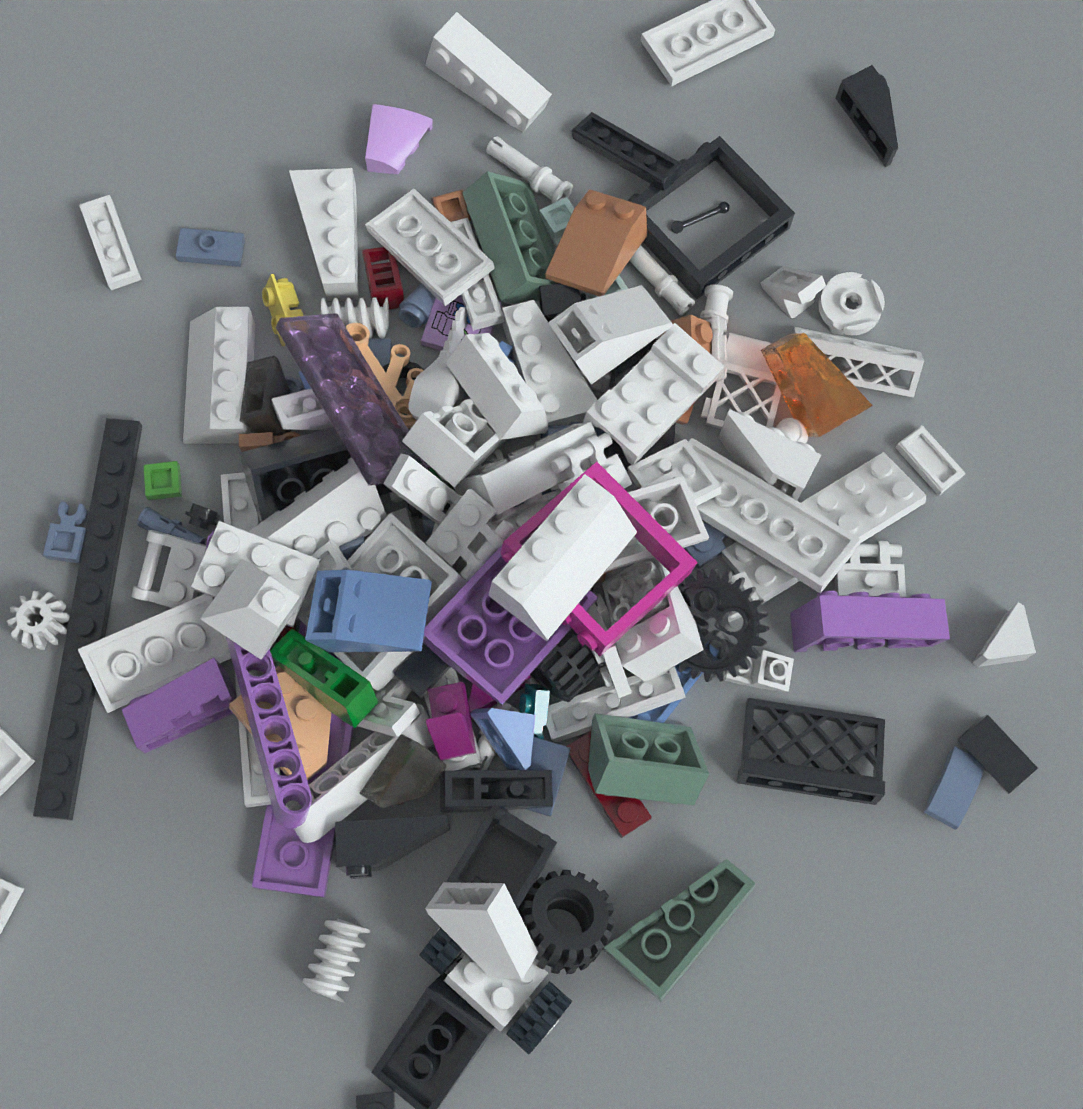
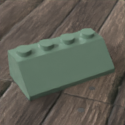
M487 171L462 192L467 205V211L476 230L477 239L481 244L484 254L494 263L495 269L491 271L496 286V292L501 301L513 304L531 300L539 301L540 286L561 284L546 279L545 276L555 250L541 218L530 183Z

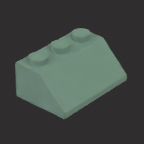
M594 714L592 718L588 771L595 793L607 796L636 798L639 800L669 802L672 804L695 805L709 776V772L691 727Z

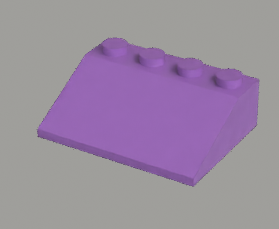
M501 545L427 624L424 630L423 643L450 667L503 705L572 627L569 624H561L548 641H545L489 596L493 579L507 564L500 554ZM589 590L579 604L587 612L598 600V597Z

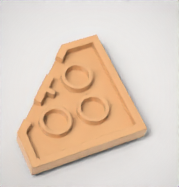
M278 666L275 670L308 781L327 764L331 712ZM240 695L229 704V709L252 734L242 695ZM268 702L257 703V705L263 709H269L273 707ZM276 734L265 736L272 742L282 741V738ZM280 767L287 776L292 774L288 768Z

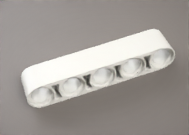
M416 704L420 714L399 737L376 731L373 732L309 784L312 802L307 819L301 826L294 828L302 842L310 843L323 837L335 827V822L342 821L434 744L426 725V719H429V716L421 704ZM289 801L285 806L292 811L302 809L301 805L296 801Z

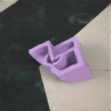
M373 104L365 156L367 172L399 174L405 166L406 158L414 154L419 147V140L427 130L431 131L433 119L405 109Z

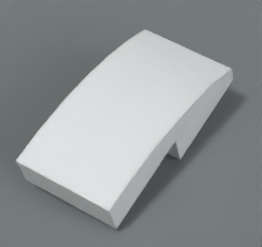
M723 645L720 647L719 658H722L724 654ZM761 650L759 651L761 656L758 659L747 657L751 663L749 669L746 670L738 665L740 675L733 677L727 670L725 681L786 693L789 692L794 659Z

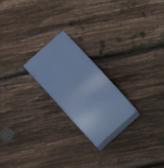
M955 746L948 752L941 777L932 787L924 813L954 830L959 828L976 793L985 768L972 755Z

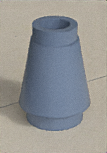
M421 283L399 305V318L409 327H421V325L427 323L436 297Z

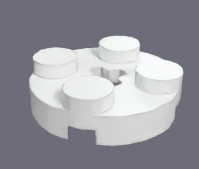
M846 272L834 276L827 283L820 295L818 306L823 321L829 326L833 334L860 335L876 326L883 312L885 301L882 290L873 280L869 282L861 278L862 274ZM850 298L852 302H858L859 305L854 310L849 309L845 306L846 299Z

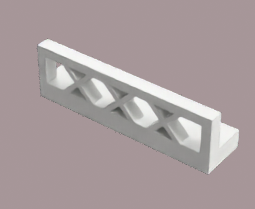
M794 327L792 335L793 351L787 372L914 398L924 359L921 352ZM799 349L813 351L818 359L817 362L808 367L795 365ZM819 353L828 354V355L822 358ZM836 356L843 357L850 367L841 373H834L830 371L826 362ZM851 359L858 360L859 362L853 364ZM867 363L877 364L882 373L869 380L862 378L857 369ZM821 365H822V367L824 368V370L816 369V368L820 367ZM883 366H888V367H891V368L888 369V370H885ZM900 369L912 371L908 387L894 385L889 376ZM854 372L857 377L849 376V374ZM886 378V380H887L888 383H884V382H880V381H882L883 379Z

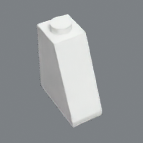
M443 882L425 908L428 915L490 978L522 980L538 954L504 883Z

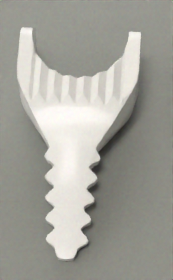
M460 307L456 311L455 320L452 321V330L449 331L448 340L445 341L444 348L440 351L439 357L421 372L414 381L408 406L409 411L416 420L424 412L431 411L436 413L441 407L447 405L456 407L464 400L470 399L446 364V361L457 348L461 339L464 338V328L467 326V310L465 307Z

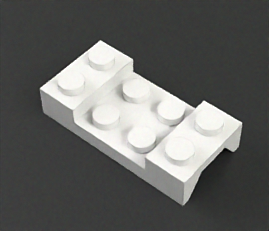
M674 323L653 344L651 350L612 390L608 389L587 410L583 422L591 421L593 427L601 428L604 432L608 433L621 446L627 461L633 466L719 378L725 366Z

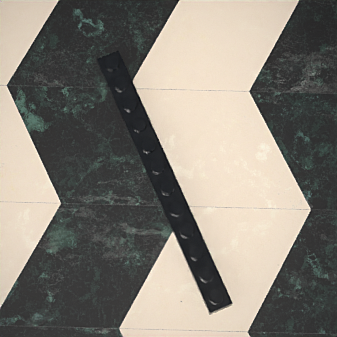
M106 418L33 816L37 818L73 821L96 691L78 649L104 638L106 634L142 431L140 421Z

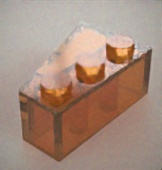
M804 332L788 334L761 349L793 418L799 420L804 425L808 437H820L873 406Z

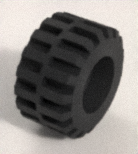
M571 629L534 669L531 675L540 685L548 689L553 696L570 702L600 673V668L591 650L586 644L582 646L577 638V634Z
M562 870L560 876H558L556 871L549 872L545 879L541 876L528 891L518 911L538 951L535 958L539 962L536 966L544 969L546 965L550 966L551 973L559 974L562 969H565L567 975L575 973L578 967L581 971L587 968L591 961H595L612 935L611 930L614 927L615 918L611 917L614 912L613 904L606 903L609 895L605 889L602 891L597 889L599 883L594 879L591 882L585 880L586 874L578 872L576 876L571 875V870ZM552 909L568 911L580 923L582 934L567 935L558 931L549 921L547 911Z

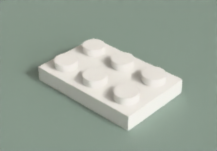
M219 521L191 588L216 597L239 562L244 559L303 599L286 624L294 628L320 565V560Z

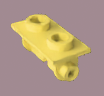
M271 274L266 286L262 290V299L264 305L269 307L272 316V330L274 334H278L281 346H285L288 338L294 336L296 340L304 339L307 336L308 326L302 309L290 310L292 307L299 306L293 283L289 282L287 278H281L276 281L274 274Z

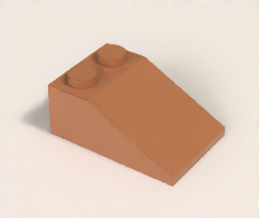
M589 189L573 210L545 273L546 279L599 297L605 295L647 237L646 207Z

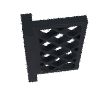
M748 698L745 710L741 766L738 770L737 783L877 805L885 795L886 781H883L885 719ZM754 709L767 711L775 722L762 730L753 719ZM792 715L801 716L810 726L798 736L785 722ZM825 721H833L844 732L831 741L819 726ZM778 725L791 739L780 749L766 735ZM860 726L875 728V740L868 746L854 733ZM752 729H753L754 732L757 734V735L754 736L753 738H752ZM812 731L826 745L814 755L801 741L802 738ZM847 736L860 750L859 753L849 760L836 746L837 743ZM759 739L773 753L765 760L750 758L751 745ZM795 744L807 760L801 765L791 764L782 753ZM873 747H875V748H874V755H873V753L870 751ZM830 750L842 765L835 771L827 770L817 758ZM864 755L874 766L873 777L861 775L852 763Z

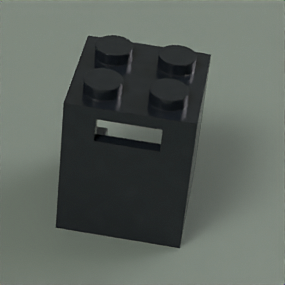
M493 804L447 879V882L473 883L477 877L485 883H504L519 911L528 891L534 886L553 854L557 842L551 839L549 835L541 833L507 812L502 806L499 807Z

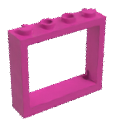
M595 462L505 539L500 554L508 563L522 547V544L531 537L584 474L615 497L637 531L634 537L670 574L607 631L578 603L562 624H569L578 634L577 638L582 646L586 644L592 651L594 650L601 656L688 577L698 562L598 462Z

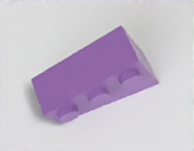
M212 658L150 694L134 698L130 701V705L121 710L136 747L142 752L147 753L234 714L229 709V704L237 698V694L227 671L215 658Z

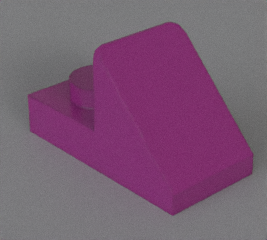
M458 682L428 689L432 718L426 719V725L440 760L444 761L476 754L465 684Z

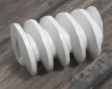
M322 298L321 323L326 337L333 339L337 330L339 337L342 339L343 330L348 324L360 323L368 328L370 332L369 339L372 338L374 330L377 331L380 339H384L389 327L388 298L385 299L383 307L379 306L377 298L372 299L370 307L366 306L363 298L359 299L357 307L353 306L350 298L346 299L344 307L340 306L337 298H334L331 307H328L325 299Z
M337 918V920L325 921L324 926L332 933L320 935L319 940L327 947L326 949L314 950L313 954L321 960V963H310L308 965V969L316 976L315 978H304L302 983L312 992L344 1003V1000L336 993L337 991H349L350 986L342 980V977H352L355 975V971L347 964L348 962L360 961V957L352 950L353 948L365 947L366 943L358 937V934L370 933L371 930Z

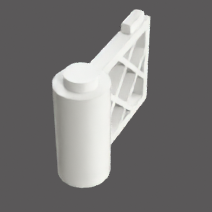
M729 333L727 339V362H723V365H727V373L739 375L745 386L730 394L723 383L724 380L717 381L713 397L705 398L701 417L707 418L705 425L722 429L724 421L714 418L717 407L728 401L735 412H741L733 398L748 390L757 405L744 413L750 415L760 409L767 420L765 427H773L793 348ZM748 378L754 379V381L750 383ZM761 382L776 385L773 396L763 402L753 388ZM722 390L725 397L719 400L720 393ZM771 403L770 410L768 412L765 406Z

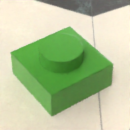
M178 461L144 465L145 496L148 500L182 497L181 473Z

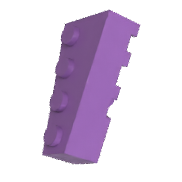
M823 591L821 594L817 593L816 598L790 613L794 652H806L807 648L813 645H822L823 651H837L838 648L854 645V643L857 645V650L882 647L885 645V642L888 643L889 649L933 647L950 639L945 599L931 598L930 594H915L909 598H900L899 593H885L879 595V597H869L868 592H854L848 596H838L837 591Z

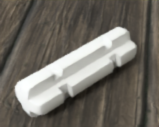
M712 317L708 319L713 333L711 341L712 356L723 364V362H727V336L723 335V332H727V321L723 317ZM724 365L725 367L716 381L726 379L727 365Z

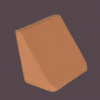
M463 189L431 198L432 205L450 222L468 218L471 221L462 194Z

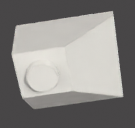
M242 559L200 619L262 660L303 599L268 574Z

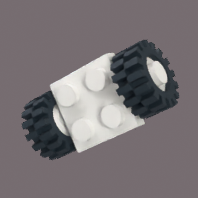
M441 927L419 954L440 975H443L460 956L462 958L461 961L447 975L444 981L500 1032L518 1010L522 1012L525 1009L506 1035L528 1055L558 1023L559 1018L572 1003L570 998L549 981L529 1004L532 1000L529 996L548 974L546 970L536 966L538 964L536 961L533 960L522 980L490 978Z

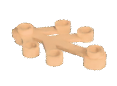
M360 323L348 324L343 330L342 343L349 352L357 354L371 376L351 371L349 367L339 365L332 371V384L341 389L354 385L383 394L387 401L369 397L362 390H354L348 396V408L354 413H363L366 410H371L388 415L389 421L393 425L403 429L412 428L417 421L413 418L408 406L414 384L412 378H416L424 370L419 368L409 370L406 379L407 388L404 396H401L396 385L402 368L409 363L410 349L403 344L394 345L390 353V364L387 372H385L368 347L370 337L368 328ZM396 354H402L404 357H398ZM343 375V376H346L347 378L341 379V378H339V377H337V376ZM354 400H361L363 403L358 404Z

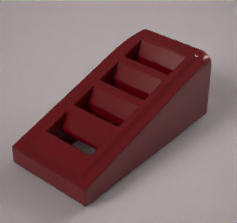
M384 247L362 250L371 302L373 298H377L379 306L383 307L385 299L388 298L389 310L399 308V305L404 301V294L396 258ZM389 260V262L371 265V263Z

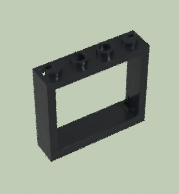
M721 136L710 143L708 141L703 143L689 159L686 160L684 158L679 162L684 164L685 173L667 190L662 191L650 184L649 188L643 193H636L627 200L645 206L647 211L705 167L716 161L770 217L699 271L646 214L647 237L643 243L696 299L705 294L707 286L717 285L788 231L795 212Z

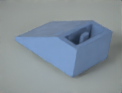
M355 570L317 571L305 640L327 652L421 651L432 581Z

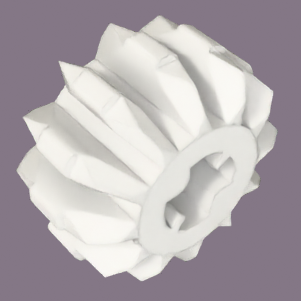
M33 591L31 600L25 596H20L22 605L19 608L16 606L10 607V611L16 617L7 620L8 626L14 628L11 636L16 641L22 640V645L28 649L35 645L39 650H45L47 641L53 645H58L56 635L58 633L62 635L67 634V629L61 624L68 622L70 616L63 612L66 609L65 603L61 600L56 601V596L50 592L42 596L39 591ZM38 617L43 619L40 624L35 622Z

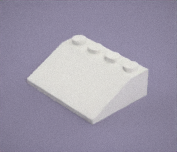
M392 513L384 519L365 540V543L347 560L352 570L432 581L425 627L467 583L459 573ZM311 604L300 612L298 616L306 626H308ZM415 651L333 653L345 665L369 680L372 687L380 692L395 676L394 673Z

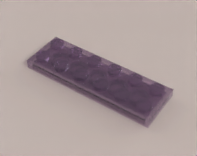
M333 313L280 318L276 325L277 331L368 486L384 483L400 454L409 455L429 471L431 466L402 442L409 430L339 315Z

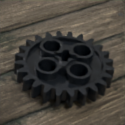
M714 568L711 570L708 578L704 569L697 570V580L690 574L684 579L686 585L680 583L678 588L687 606H690L700 615V617L692 616L697 625L703 650L682 661L679 672H683L689 667L692 668V679L697 678L701 672H704L705 682L711 681L714 673H716L721 682L726 680L727 670L733 677L740 675L738 665L746 670L751 667L747 657L758 659L761 656L754 647L767 644V641L759 637V633L769 631L770 627L760 624V620L767 617L768 612H758L757 607L764 600H753L751 598L756 590L755 587L746 590L742 588L745 582L744 577L732 582V571H726L723 577L720 578L718 568ZM704 591L710 593L714 598V605L711 610L701 606L700 596ZM732 611L738 612L743 618V626L740 630L732 628L728 622V616ZM715 618L716 622L714 626L717 629L712 632H709L707 630L709 628V623L705 620ZM724 633L734 636L738 640L737 644L732 643ZM712 640L719 641L723 645L724 654L722 658H717L711 654L710 643Z

